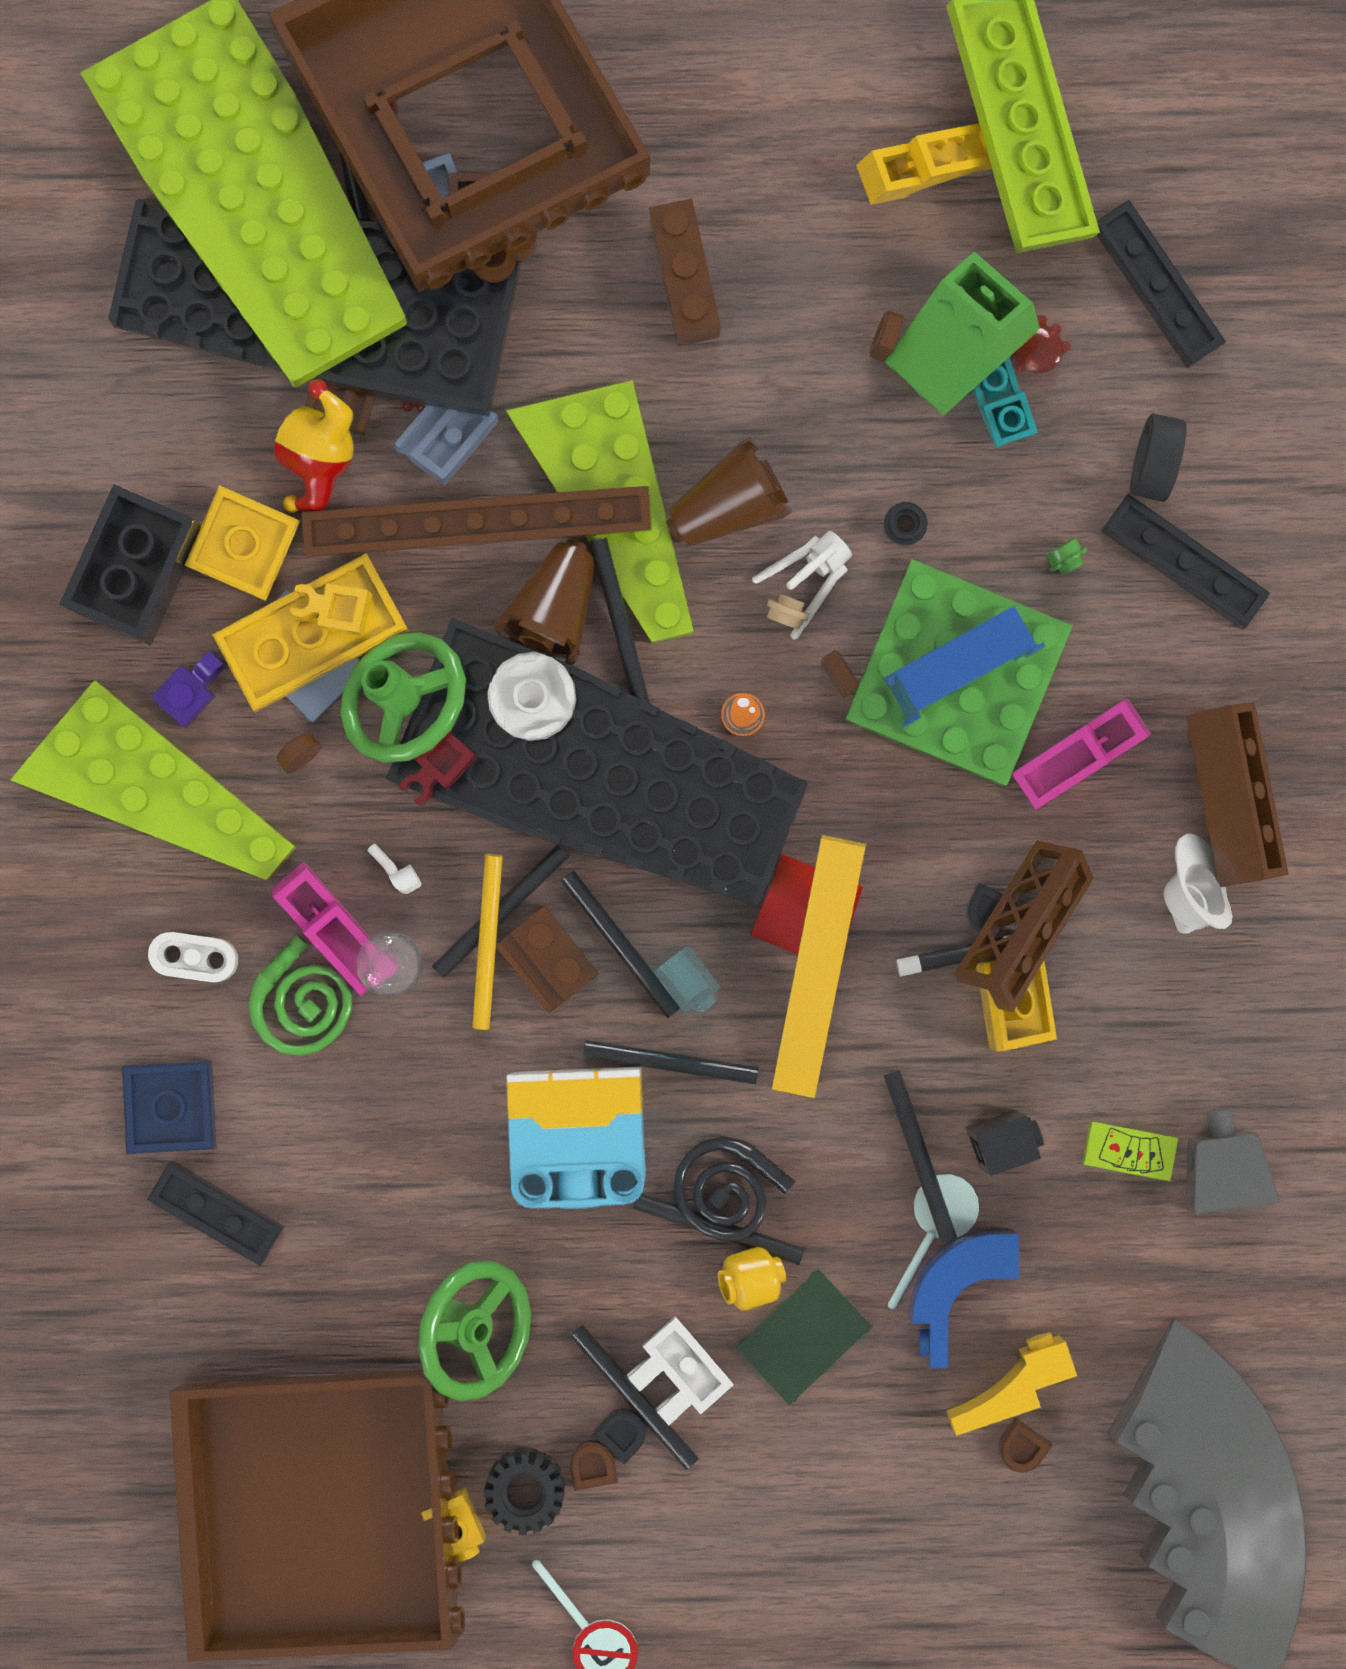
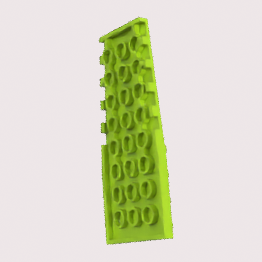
M210 0L81 72L85 83L149 189L175 225L182 231L199 258L203 260L217 283L232 300L249 327L253 329L267 352L282 369L293 387L302 385L407 324L405 314L294 91L238 0Z

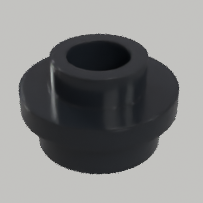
M901 502L889 509L884 519V530L887 537L895 544L901 546H910L919 542L925 535L928 526L925 512L918 505L911 502ZM900 518H909L913 523V529L909 532L901 531L897 525V521Z

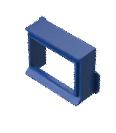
M1013 606L885 677L884 680L907 719L901 724L902 728L918 721L921 718L919 713L925 707L1012 659L1015 662L1022 657L1027 658L1046 646L1045 643L1042 642L1036 645L1016 607Z

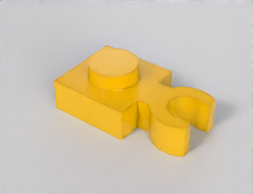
M326 583L324 595H320L309 585L299 584L295 586V591L299 595L309 596V604L305 608H290V613L297 619L309 621L319 616L317 626L323 630L357 636L364 635L373 595L369 590Z

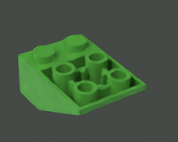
M973 252L941 280L885 362L934 409L944 416L1040 330L1033 302L976 252Z

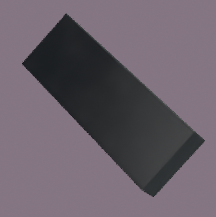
M173 1160L169 1161L147 1198L148 1201L259 1266L263 1265L285 1227Z

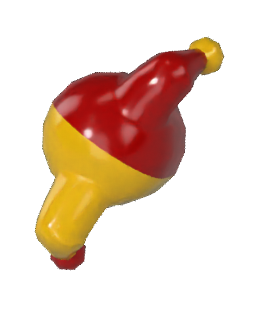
M319 379L310 382L308 390L313 398L320 399L325 414L313 408L301 406L293 410L285 418L275 439L274 454L277 462L295 475L303 478L306 488L304 496L298 498L291 494L284 498L283 507L291 514L299 510L312 512L323 510L328 505L332 496L336 479L347 470L353 458L354 444L349 431L353 420V411L341 399L328 391L327 384Z

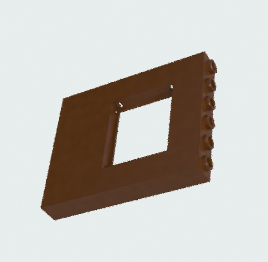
M294 0L269 12L276 38L418 292L427 288L437 289L442 287L452 279L454 274L466 268H479L486 264L492 255L505 248L509 250L519 248L530 239L531 235L545 228L547 230L556 229L567 222L569 216L583 209H596L606 202L608 196L622 189L625 191L633 190L643 184L646 178L650 176V154L560 0ZM508 45L562 139L442 198L389 104ZM571 142V147L566 150L564 145ZM447 204L448 209L442 212L440 207Z

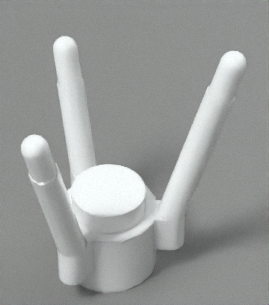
M828 531L820 539L814 536L803 547L752 577V582L757 584L808 555L806 557L808 564L787 582L786 587L788 589H794L814 571L823 577L829 572L830 575L805 610L809 614L808 620H803L800 629L794 628L790 636L793 640L798 639L837 580L848 571L844 563L852 557V553L844 541L832 531Z

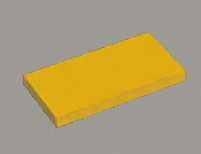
M367 553L307 584L320 595H324L326 583L369 590L373 595L363 636L323 630L317 626L319 616L309 621L297 619L290 613V608H305L309 604V596L299 595L296 591L212 634L254 712L267 707L346 663L361 657L370 649L392 636L408 632V628Z

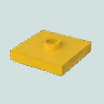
M219 485L185 566L267 601L301 521Z

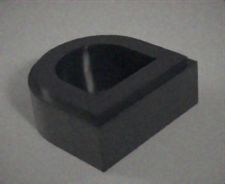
M981 883L976 884L966 907L967 920L976 931H981L1001 899L1002 893Z
M621 1408L612 1411L596 1427L592 1435L625 1465L642 1446L645 1440L646 1428L645 1423L635 1411Z

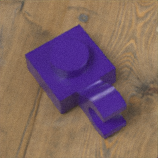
M209 651L196 664L192 673L186 667L180 666L151 698L182 727L187 728L216 697L207 686L226 668L227 664L215 653L212 654Z

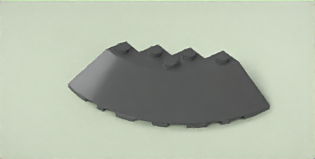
M1172 1319L1107 1432L1116 1443L1143 1458L1123 1494L1132 1505L1158 1520L1139 1553L1148 1567L1174 1582L1155 1616L1169 1632L1237 1669H1280L1287 1655L1298 1622L1305 1586L1307 1555L1305 1518L1298 1482L1286 1447L1271 1417L1252 1388L1234 1367L1205 1340Z

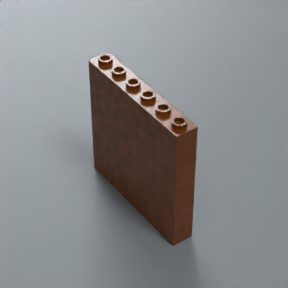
M423 1369L181 1384L169 1391L188 1662L446 1650L454 1646L460 1634H464L465 1611L463 1606L457 1605L456 1589L461 1588L462 1568L460 1561H454L453 1546H451V1544L458 1542L457 1516H451V1511L448 1510V1500L455 1496V1475L452 1470L448 1471L446 1454L452 1450V1432L449 1425L444 1426L443 1408L448 1407L449 1397L435 1390L424 1375ZM432 1508V1518L424 1521L421 1512Z

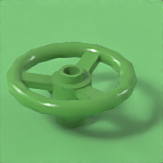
M422 632L397 634L370 649L354 666L343 688L340 716L346 737L362 755L383 763L410 761L432 750L452 730L464 704L466 678L459 656L444 640ZM419 649L433 654L444 665V668L413 678L396 663L383 660L401 651ZM448 688L447 699L438 719L421 736L405 744H398L403 717L411 714L418 707L423 695ZM362 689L368 699L384 710L379 743L373 741L361 727L358 705Z
M493 1260L469 1262L449 1274L431 1295L420 1321L418 1351L423 1373L438 1393L456 1401L482 1399L502 1386L519 1365L529 1341L532 1313L526 1288L512 1269ZM490 1278L493 1280L474 1305L452 1299L460 1288L475 1279ZM509 1294L514 1312L512 1336L504 1356L495 1366L486 1345L493 1329L491 1314L504 1297ZM439 1341L468 1352L479 1380L460 1383L449 1378L440 1366L436 1342Z

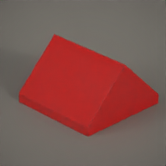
M782 854L750 933L751 936L799 954L815 867ZM861 885L857 887L850 926L863 889Z

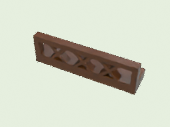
M1036 840L955 971L954 975L958 982L987 989L997 1009L1013 1013L1093 880V875L1082 850ZM1043 857L1058 860L1054 868L1036 874L1035 870ZM1036 888L1038 889L1039 893L1034 901L1016 908L1015 903L1020 895ZM1017 922L1018 927L1013 935L999 941L995 940V935L1000 928ZM996 955L997 961L989 974L974 971L979 962Z

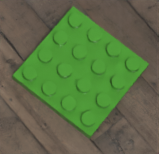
M912 559L844 721L1006 787L1073 625ZM1013 606L1016 607L1036 645L1042 642L1045 643L1046 646L1027 658L1022 657L1015 662L1012 659L925 707L919 713L921 718L918 721L902 728L901 724L907 719L884 680L885 677Z

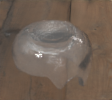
M384 930L375 934L363 943L356 957L357 975L365 985V988L376 995L386 997L399 996L409 992L418 983L423 970L421 950L411 937L398 931Z

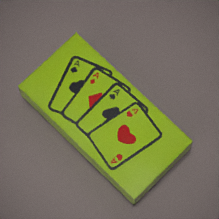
M1089 1121L1082 1164L1171 1181L1178 1138Z

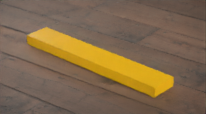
M825 835L821 837L772 1090L815 1098L866 847L865 843Z

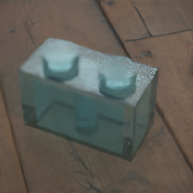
M689 945L653 971L685 1015L694 1010L697 1016H699L719 1001L714 993L721 988Z

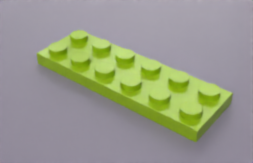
M951 0L946 5L1015 252L1021 253L1094 238L1100 231L1034 0Z

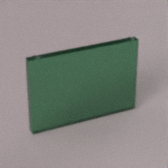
M818 1268L746 1338L740 1340L736 1349L790 1405L796 1402L798 1397L864 1334L869 1333L872 1325Z

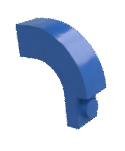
M1013 1229L982 1230L963 1235L935 1253L920 1272L911 1294L908 1317L912 1323H926V1329H919L918 1351L919 1356H926V1362L930 1368H948V1317L951 1306L960 1292L980 1280L1019 1279V1234Z

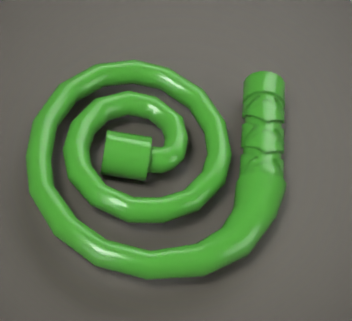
M297 934L284 947V950L278 953L273 962L268 964L262 971L263 973H259L252 987L248 1007L252 1025L264 1043L279 1053L303 1056L321 1051L330 1045L345 1029L352 1012V990L345 978L333 967L311 964L297 968L283 979L276 990L274 1007L278 1021L286 1031L301 1037L316 1036L326 1030L332 1023L336 1015L338 1001L334 990L325 982L308 981L300 986L295 993L294 1000L299 1008L298 1013L309 1023H312L322 1010L310 999L306 1001L304 997L311 990L322 992L326 996L328 1005L321 1021L314 1026L301 1027L294 1024L286 1014L284 1003L290 986L299 978L313 973L329 976L337 982L342 992L343 1008L338 1021L326 1036L313 1044L301 1046L284 1044L270 1033L263 1020L262 1007L266 995L275 986L274 983L283 975L282 973L287 971L293 964V961L297 960L300 956V953L302 954L309 946Z

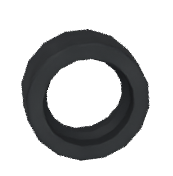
M1154 413L1147 418L1139 439L1132 468L1130 484L1132 495L1165 502L1169 498L1179 473L1185 447L1187 424L1184 420Z

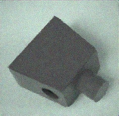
M1233 1108L1206 1111L1209 1136L1195 1137L1188 1140L1187 1210L1199 1214L1279 1203L1276 1187L1258 1134L1252 1131L1236 1132Z

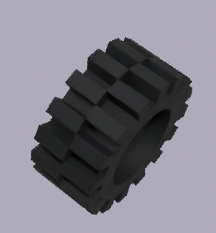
M523 1448L515 1449L514 1453H505L498 1462L494 1463L486 1480L484 1497H486V1510L492 1513V1520L496 1525L501 1523L504 1525V1530L509 1533L513 1529L519 1531L518 1535H526L527 1531L532 1530L534 1534L542 1530L543 1526H549L554 1522L555 1516L559 1515L562 1508L565 1481L564 1477H561V1469L558 1464L554 1465L551 1462L552 1457L546 1453L544 1456L538 1454L537 1449L531 1448L530 1451H523ZM530 1475L540 1483L542 1496L535 1505L523 1508L515 1505L510 1500L507 1488L510 1481L516 1476Z

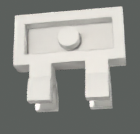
M676 1316L642 1345L650 1356L627 1374L628 1379L639 1392L662 1371L678 1387L676 1392L656 1407L657 1413L668 1425L674 1422L691 1405L702 1414L734 1385Z

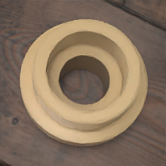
M783 594L779 595L778 601L768 600L767 606L770 607L767 618L796 629H800L803 620H808L809 614L802 611L804 602Z

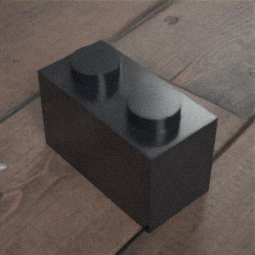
M1016 1110L966 1127L979 1168L990 1176L1042 1159L1038 1147L1044 1146V1140L1036 1120L1031 1121L1030 1117Z

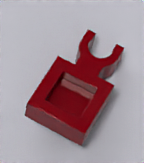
M449 732L432 750L414 758L422 766L421 770L416 774L407 776L398 787L402 791L407 792L412 784L416 782L421 783L423 792L414 802L423 807L431 798L433 787L437 782L449 789L478 756L453 733Z

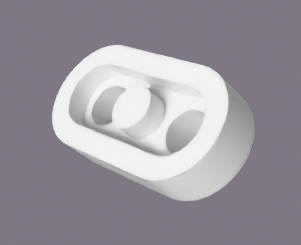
M166 932L157 936L150 944L148 950L151 966L155 971L165 976L206 982H222L229 979L235 973L238 966V954L234 946L228 941L218 938ZM171 946L178 947L181 953L179 960L174 963L167 958V950ZM214 952L221 953L224 958L223 965L218 969L213 968L209 961L210 956Z

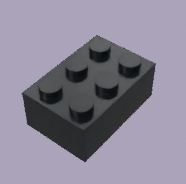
M113 484L59 605L151 646L185 571L186 560L201 525L189 516Z

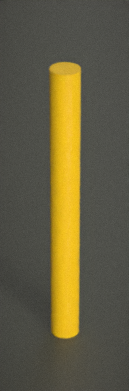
M485 854L472 1023V1028L479 1030L490 1029L503 858L502 855Z

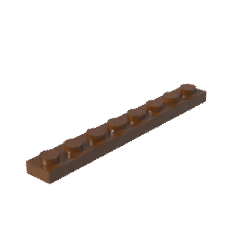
M649 486L302 512L305 556L319 557L652 531Z

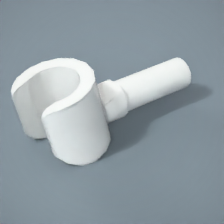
M376 844L368 848L367 851L386 870L385 872L389 875L393 886L399 892L408 894L421 887L422 883L411 864L398 871L396 865Z

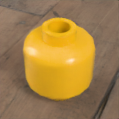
M755 1247L725 1258L723 1268L718 1271L717 1278L721 1294L726 1303L729 1305L734 1304L739 1310L747 1311L776 1301L780 1296L781 1283L786 1282V1273L779 1257L772 1258L766 1249Z

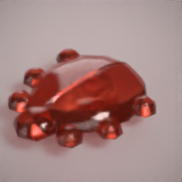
M1045 315L1037 317L1040 330L1012 354L1018 362L1015 369L1019 373L1025 371L1037 374L1048 372L1061 362L1064 353L1070 350V343L1062 341V338L1059 336L1062 330L1060 325L1047 326L1048 319Z

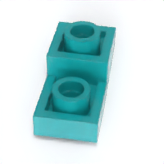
M1008 358L972 390L995 448L1038 433L1025 392L1020 391L1010 358Z

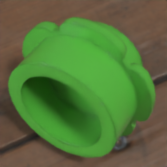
M1074 538L1045 555L1051 565L1049 571L1053 572L1058 569L1063 576L1083 565L1085 562L1081 555L1087 552V547L1081 548L1077 539Z

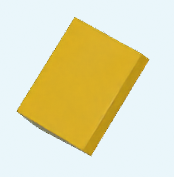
M997 960L978 963L976 966L977 972L989 974ZM1043 961L1013 1013L997 1009L989 991L980 988L989 1050L996 1052L1007 1051L1057 1039L1045 961Z

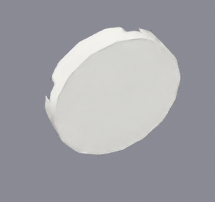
M537 652L517 654L503 662L496 670L497 673L493 676L487 692L489 710L497 724L513 737L528 741L547 739L561 731L571 719L576 704L575 684L567 669L552 657Z

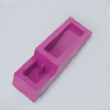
M1126 698L1013 772L1012 775L1035 810H1037L1149 737L1151 732L1129 699Z
M305 861L271 889L273 898L301 927L303 934L360 996L394 968L379 947Z

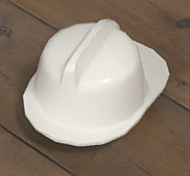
M1185 834L1178 839L1175 847L1177 872L1166 884L1163 893L1165 903L1173 916L1177 930L1183 934L1205 928L1209 925L1216 929H1225L1231 925L1233 917L1227 899L1226 887H1220L1218 875L1213 867V849L1204 839L1196 834Z

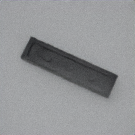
M1127 200L1097 220L1100 231L1097 237L1187 369L1226 343L1130 200Z
M1130 494L1124 497L1101 530L1104 534L1242 630L1247 628L1270 595L1269 591Z

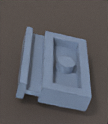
M426 405L394 443L395 450L407 456L413 464L446 486L498 424V415L493 411L490 412V416Z

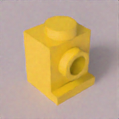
M466 1487L455 1491L454 1498L448 1500V1510L451 1511V1516H457L458 1525L463 1532L462 1536L458 1537V1542L451 1544L453 1546L454 1560L460 1562L477 1555L480 1552L478 1545L484 1543L486 1538ZM432 1508L421 1512L424 1521L432 1518Z

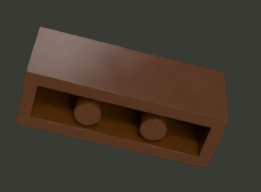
M692 198L649 207L650 225L677 347L720 338V321Z

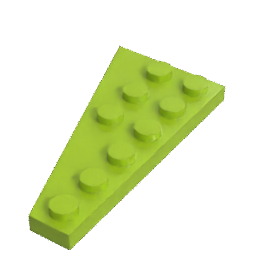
M633 380L507 410V415L521 434L536 461H538L556 493L649 486L652 531L584 537L590 546V541L607 537L622 597L651 644L694 634Z
M96 680L91 683L10 779L18 784L268 881L297 848Z

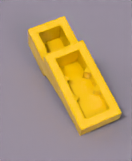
M979 123L918 135L906 144L872 150L856 165L870 205L906 198L912 193L936 184L992 169Z
M1050 1332L1027 1339L1028 1346L1018 1349L1021 1358L1000 1381L976 1398L946 1411L956 1436L1040 1408L1035 1390L1077 1376L1066 1342L1059 1335L1053 1337Z

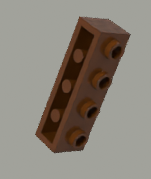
M1255 702L1233 704L1186 715L1189 726L1188 739L1193 747L1197 767L1196 780L1202 792L1205 808V826L1210 833L1214 853L1213 867L1218 875L1220 887L1289 875Z

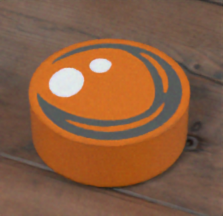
M738 693L729 697L721 711V721L724 728L736 737L754 735L761 728L765 718L764 707L760 700L748 693Z

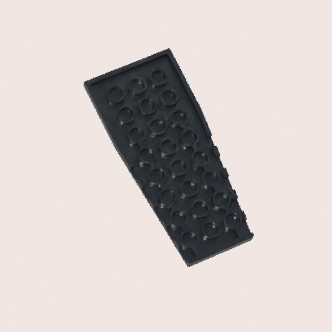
M137 199L109 313V321L112 326L283 372L162 205L146 204L144 199ZM358 220L405 314L407 324L311 380H323L326 384L363 394L490 416L522 261H517L512 274L500 282L485 281L475 273L474 269L466 268L454 274L452 279L442 287L437 289L427 288L418 292L380 222Z
M451 618L443 640L459 656L466 678L463 707L450 732L478 757L449 789L437 782L433 787L431 798L520 833L754 905L761 904L808 788L807 781L799 779L723 739L721 740L644 700H640L622 691V689L556 658L553 659L567 669L575 684L576 704L571 719L561 731L547 739L528 741L513 737L497 724L489 710L487 694L489 685L492 682L493 676L497 673L496 670L506 660L517 654L541 652ZM436 657L430 672L444 668V665ZM448 688L422 696L418 707L412 713L400 744H405L421 736L438 719L447 699ZM414 759L392 762L386 780L400 785L407 776L418 773L422 766ZM419 782L412 784L409 788L421 794L423 792V787Z

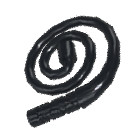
M721 1136L705 1140L686 1153L676 1169L673 1190L678 1209L701 1234L720 1241L741 1240L756 1232L764 1220L767 1199L762 1184L752 1171L741 1164L722 1162L705 1169L697 1178L693 1195L695 1207L701 1216L711 1223L730 1226L742 1221L749 1212L750 1197L746 1190L736 1182L726 1183L721 1188L717 1186L707 1198L713 1206L721 1210L731 1198L729 1194L734 1192L740 1198V1207L735 1214L729 1216L716 1214L708 1208L703 1197L705 1184L714 1175L722 1172L738 1174L745 1178L752 1186L757 1199L755 1216L748 1225L740 1230L722 1231L707 1226L689 1208L684 1192L685 1175L696 1159L713 1151L722 1150L732 1153L743 1162L746 1160V1163L756 1169L765 1179L771 1181V1184L776 1185V1188L783 1194H786L796 1181L788 1174L786 1175V1172L782 1169L780 1170L773 1161L767 1159L761 1151L755 1149V1145L744 1140Z

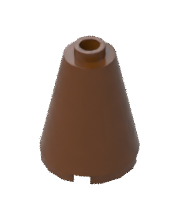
M750 437L736 445L669 508L671 518L667 519L666 523L678 543L685 540L689 546L697 545L785 518L792 513V509L785 505L789 501L767 460L759 461L754 452L759 450V448Z
M572 539L567 540L566 543H557L499 617L495 625V632L498 636L504 630L510 636L508 639L510 641L553 658H564V662L568 664H575L580 652L595 568V558L590 554V548L582 542Z

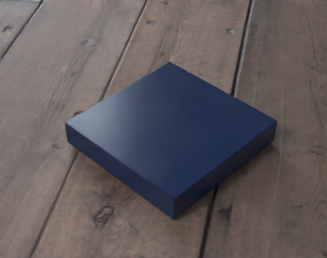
M212 1061L122 1066L126 1154L217 1148Z

